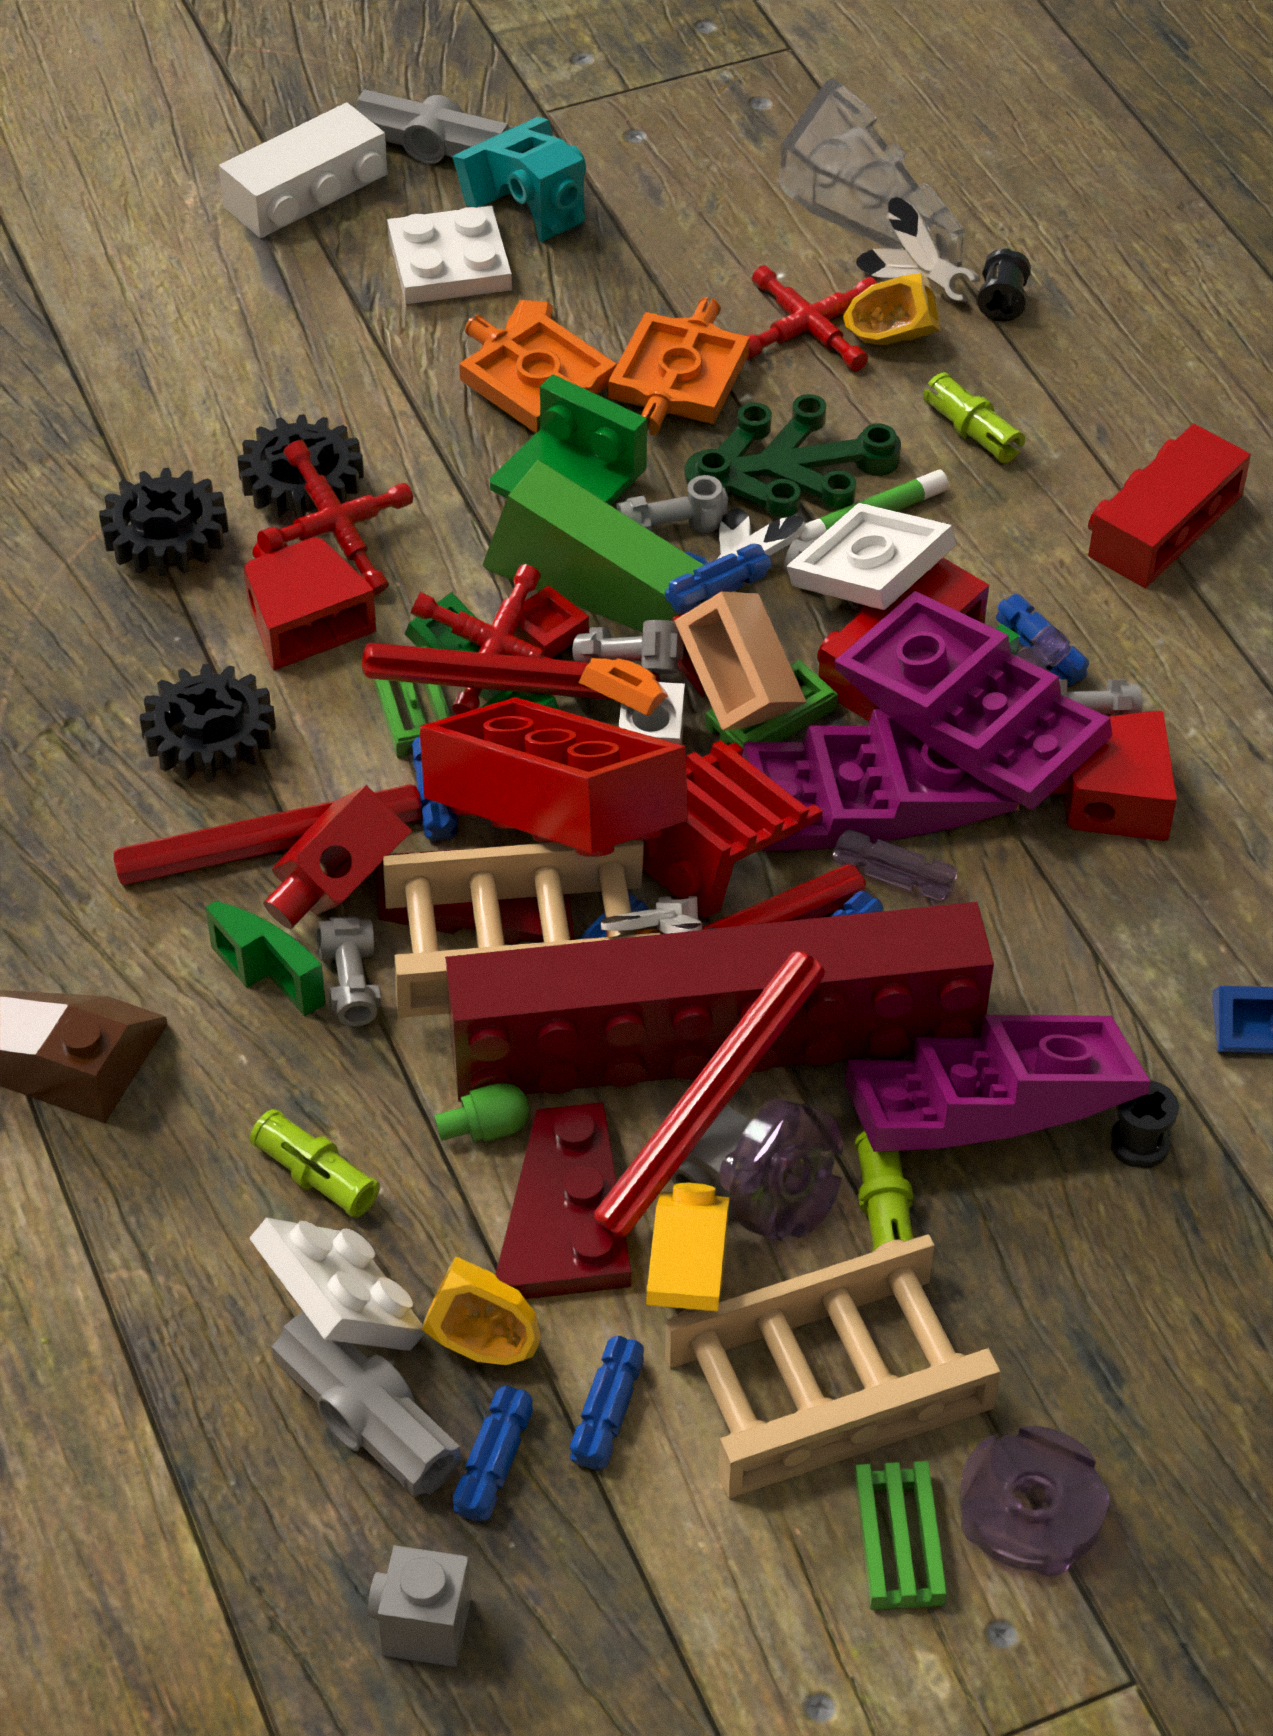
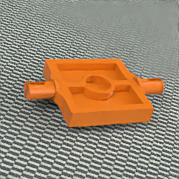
M708 297L702 298L698 302L693 316L690 318H670L645 312L608 381L609 399L645 407L641 416L647 418V431L650 427V435H656L659 432L665 416L669 413L714 424L749 355V336L724 331L713 325L721 311L719 303L711 298L709 305Z
M542 312L536 313L519 325L505 329L496 328L481 315H475V320L471 317L465 326V333L483 346L478 352L459 363L460 380L535 433L541 429L540 386L552 374L598 394L608 387V381L617 366V363Z

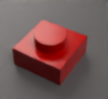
M548 585L524 601L525 611L513 635L518 637V639L543 649L541 654L553 658L571 646L578 634L589 633V616Z

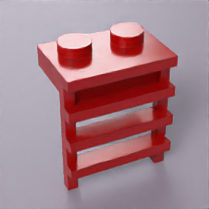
M720 740L712 744L710 754L701 757L696 752L686 756L688 821L662 829V835L658 838L643 840V870L678 899H688L689 896H697L698 915L702 919L721 911L736 861L820 821L823 810L815 804L809 807L803 805L743 758L742 753L744 749L736 742L727 745Z

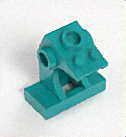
M537 116L452 156L466 206L481 207L511 193L517 202L521 204L527 202L538 238L541 242L585 222L584 174L587 170L586 161L576 146H569L563 139L553 137L549 119Z

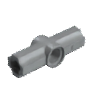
M364 89L358 97L356 105L357 111L385 132V142L402 145L411 157L424 164L437 163L444 156L453 158V155L513 128L508 123L463 113L458 104L443 95L427 97L423 103Z
M304 1312L294 1317L283 1327L278 1340L271 1346L273 1360L317 1402L318 1410L324 1422L345 1446L354 1451L363 1447L414 1497L423 1493L432 1494L449 1479L450 1473L461 1460L460 1446L414 1403L412 1392L407 1383L391 1363L377 1354L368 1359L352 1343L324 1340Z

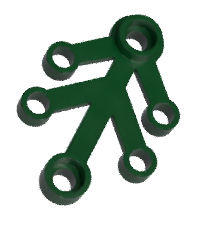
M805 394L794 400L792 419L761 454L743 456L755 440L763 439L771 432L772 412L770 408L762 403L752 402L740 407L737 428L718 449L699 451L686 461L684 477L687 484L698 476L707 475L715 477L721 482L722 487L725 488L728 497L734 493L766 507V510L771 515L780 518L790 517L798 512L801 490L821 498L822 502L828 507L843 509L852 505L855 501V477L849 472L835 470L822 475L809 468L855 461L856 466L866 474L874 476L887 475L895 471L899 466L901 440L892 427L876 423L867 426L857 439L798 448L811 432L821 429L826 421L827 406L824 399L817 395ZM768 475L777 480L767 485L753 477Z

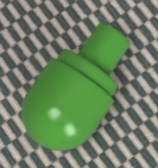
M496 1083L471 1090L469 1095L460 1097L461 1108L434 1115L441 1141L470 1133L473 1143L481 1140L486 1143L520 1131L528 1120L530 1107L526 1095L520 1088L510 1083Z

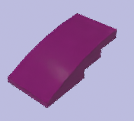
M917 591L908 596L834 661L836 670L883 712L927 746L979 781L1030 810L1035 809L1112 737L1111 720L1109 717L1062 695L1059 676L1011 654L1007 634Z
M881 709L873 710L868 726H809L804 742H744L743 758L806 807L815 804L823 810L820 821L763 848L762 852L829 849L892 841L952 829L1012 812L1017 809L1019 804L979 781L931 749Z
M984 1015L980 1038L916 1037L912 1061L848 1060L844 1084L873 1151L880 1152L948 1148L1024 1135L1080 1120L1149 1093L1151 1081L1112 1016Z

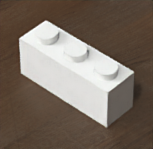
M346 102L220 164L219 172L223 207L261 239L388 175L385 132Z

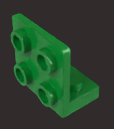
M552 374L540 386L541 429L490 477L489 483L492 492L507 498L535 462L539 460L611 506L647 469V418Z

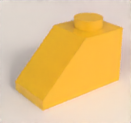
M678 1183L673 1185V1192H660L655 1213L646 1305L718 1311L724 1279L730 1197L715 1196V1187L699 1183Z

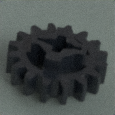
M299 414L296 423L287 424L280 417L276 419V429L270 431L259 426L256 428L257 441L244 440L242 443L243 455L237 458L242 492L244 496H253L254 507L258 510L271 504L273 517L279 518L287 510L294 511L296 519L305 516L306 511L314 510L318 512L314 502L304 488L306 481L297 467L289 463L283 453L289 444L297 440L305 442L311 452L310 461L318 474L326 477L341 504L346 502V493L358 494L360 491L359 479L364 478V468L358 438H348L347 427L344 425L330 430L328 418L326 417L320 418L315 424H308L305 414Z
M163 468L158 478H151L146 471L139 472V483L134 485L122 480L119 482L120 495L107 494L105 496L106 509L99 511L105 549L107 552H115L116 563L119 565L133 560L135 573L141 574L149 566H156L158 575L165 576L169 566L177 565L183 573L189 572V561L195 558L200 562L208 563L210 561L209 548L222 549L224 546L223 534L229 532L227 509L225 508L223 493L213 492L212 481L208 478L195 484L193 471L190 470L185 471L179 478L172 477L170 468Z
M203 664L200 675L191 676L184 668L178 670L179 682L172 684L161 679L157 682L159 696H146L144 698L146 713L140 714V724L147 754L149 757H159L160 769L164 772L177 765L180 766L181 778L183 780H189L195 771H204L206 781L214 782L216 771L225 769L232 777L239 776L238 763L244 761L256 766L260 763L258 749H271L273 745L271 732L276 730L274 706H271L269 690L267 688L257 689L256 677L252 674L237 680L234 666L228 665L221 675L213 674L210 664Z

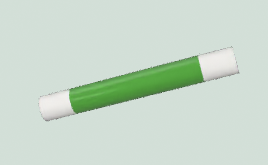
M940 469L806 523L804 530L797 539L808 543L810 540L816 541L858 503L895 512L947 491L949 489L948 478Z

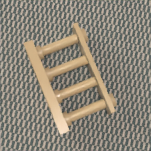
M630 840L614 846L615 850L613 853L600 857L578 855L575 852V848L558 842L383 856L386 909L407 907L412 953L394 955L398 1018L449 1014L445 961L447 956L659 935L660 933L636 935L635 929L608 930L609 937L570 940L563 894L601 891L606 918L632 913L627 889L642 888L643 840ZM537 897L544 942L505 946L498 900ZM472 902L478 948L439 951L433 905Z
M929 1234L909 1241L892 1240L882 1244L872 1253L719 1303L718 1311L684 1309L676 1317L666 1320L665 1359L670 1369L698 1360L731 1432L728 1436L720 1438L718 1477L728 1499L994 1409L1001 1371L989 1348L966 1356L962 1353H956L922 1288L923 1285L930 1282L935 1246ZM895 1295L930 1364V1367L900 1378L889 1374L857 1309L859 1306ZM830 1317L864 1389L835 1400L824 1398L791 1329ZM764 1338L798 1409L796 1413L767 1423L756 1419L725 1352L726 1350Z

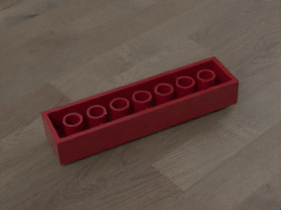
M978 902L447 956L445 961L450 1040L458 1102L461 1101L460 1097L469 1095V1091L496 1083L513 1084L520 1088L524 1094L542 1092L561 1094L580 1088L608 1085L627 1087L638 1082L673 1078L684 1080L696 1079L788 957L796 951H803L817 960L825 969V975L751 1073L793 1065L812 1064L821 1066L834 1063L835 1061L858 1058H893L905 1053H914L916 1037L980 1038L983 1017L987 1015L994 962Z

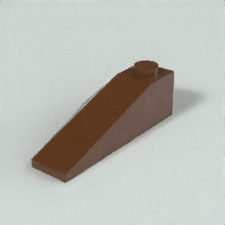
M0 990V1086L106 1123L166 1028L167 1018L164 1015L108 996Z

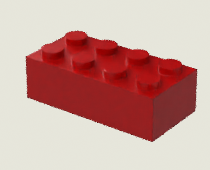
M517 697L419 726L424 798L450 806L452 813L459 815L474 814L491 820V825L503 829L516 828L531 833L536 841L545 843L558 842L573 847L578 855L585 857L609 855L614 852V846L630 840L658 838L662 835V829L688 821L686 748L683 745Z

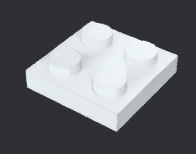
M492 206L466 207L454 211L424 215L412 214L407 217L387 219L388 237L405 304L512 290V274Z
M858 503L789 563L787 570L792 586L885 610L954 548L956 541L952 525Z
M265 1218L250 1236L251 1242L324 1340L410 1351L425 1334L421 1330L423 1324L410 1309L413 1306V1301L409 1294L399 1284L386 1278L373 1261L375 1257L374 1249L355 1231L346 1228L339 1231L317 1227L307 1221L294 1223Z

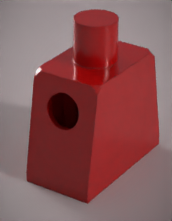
M312 537L291 546L284 543L280 550L268 554L260 549L258 542L255 544L252 551L254 559L248 561L243 567L247 601L273 670L377 632L374 591L372 587L322 538Z
M1148 711L1110 716L1112 737L1051 794H1063L1066 823L1073 830L1168 841L1177 798L1164 712Z
M367 785L335 801L273 867L274 875L282 883L263 902L264 907L276 921L288 929H292L309 910L318 915L337 907L383 861V856H388L412 830ZM320 863L322 864L325 873L322 871Z

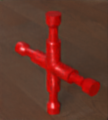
M762 265L754 271L752 282L761 290L771 292L776 297V303L789 316L772 323L769 330L759 335H747L750 337L747 359L761 354L764 347L774 342L782 344L808 331L827 349H835L842 355L843 363L852 371H859L866 365L868 354L859 346H851L844 340L843 332L829 320L845 313L856 296L871 285L877 284L874 278L868 277L859 281L854 289L844 294L837 292L811 305L792 287H784L777 280L776 273L768 266Z
M303 440L292 442L284 449L283 453L289 463L297 467L306 481L304 488L314 502L318 512L294 520L293 525L281 529L270 527L259 531L257 541L260 549L268 554L280 550L286 542L295 539L304 541L331 532L347 560L354 561L362 577L370 584L374 591V596L380 594L388 588L389 583L384 574L372 565L366 554L368 548L354 527V524L376 517L380 510L389 507L400 509L411 505L413 494L410 487L406 483H401L390 487L385 494L376 497L365 495L341 504L326 477L319 475L310 461L311 452Z
M519 566L513 579L515 587L510 597L502 601L491 625L463 611L456 614L439 606L433 597L421 591L411 609L410 614L423 620L434 619L451 627V633L480 646L478 653L552 659L541 654L543 649L533 646L531 643L518 639V637L513 635L525 611L523 603L528 593L535 590L541 578L540 572L533 566ZM466 687L464 691L457 695L452 705L453 712L458 715L478 709L480 706L479 695L482 689Z

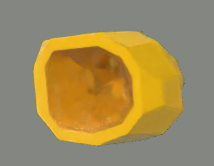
M922 273L900 276L871 285L852 300L843 316L846 328L864 343L888 345L899 341H911L940 331V318L934 293L928 279Z
M456 1256L432 1301L421 1329L442 1346L476 1362L509 1365L533 1357L541 1339L536 1312L519 1290L499 1281L494 1273Z

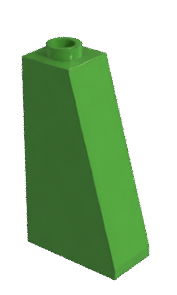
M539 460L535 462L508 495L482 565L491 572L511 580L514 579L519 566H533L541 574V578L535 588L536 590L541 591L549 585L575 606L642 633L644 621H672V617L679 615V613L674 611L671 603L666 601L665 590L669 588L671 580L686 573L694 575L693 570L704 566V564Z

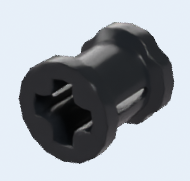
M1004 248L995 250L986 257L982 270L986 283L980 288L977 299L979 310L986 317L995 321L1005 322L1014 320L1025 310L1027 296L1023 287L1027 284V279L1031 272L1030 262L1021 252Z
M1151 1081L1148 1094L1119 1104L1116 1107L1119 1120L1112 1128L1111 1150L1117 1159L1127 1166L1152 1168L1161 1164L1169 1153V1129L1176 1123L1179 1104L1177 1097L1170 1088L1162 1083Z

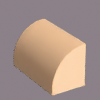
M721 591L674 620L722 731L737 730L757 725L783 715L806 703V699L758 593Z

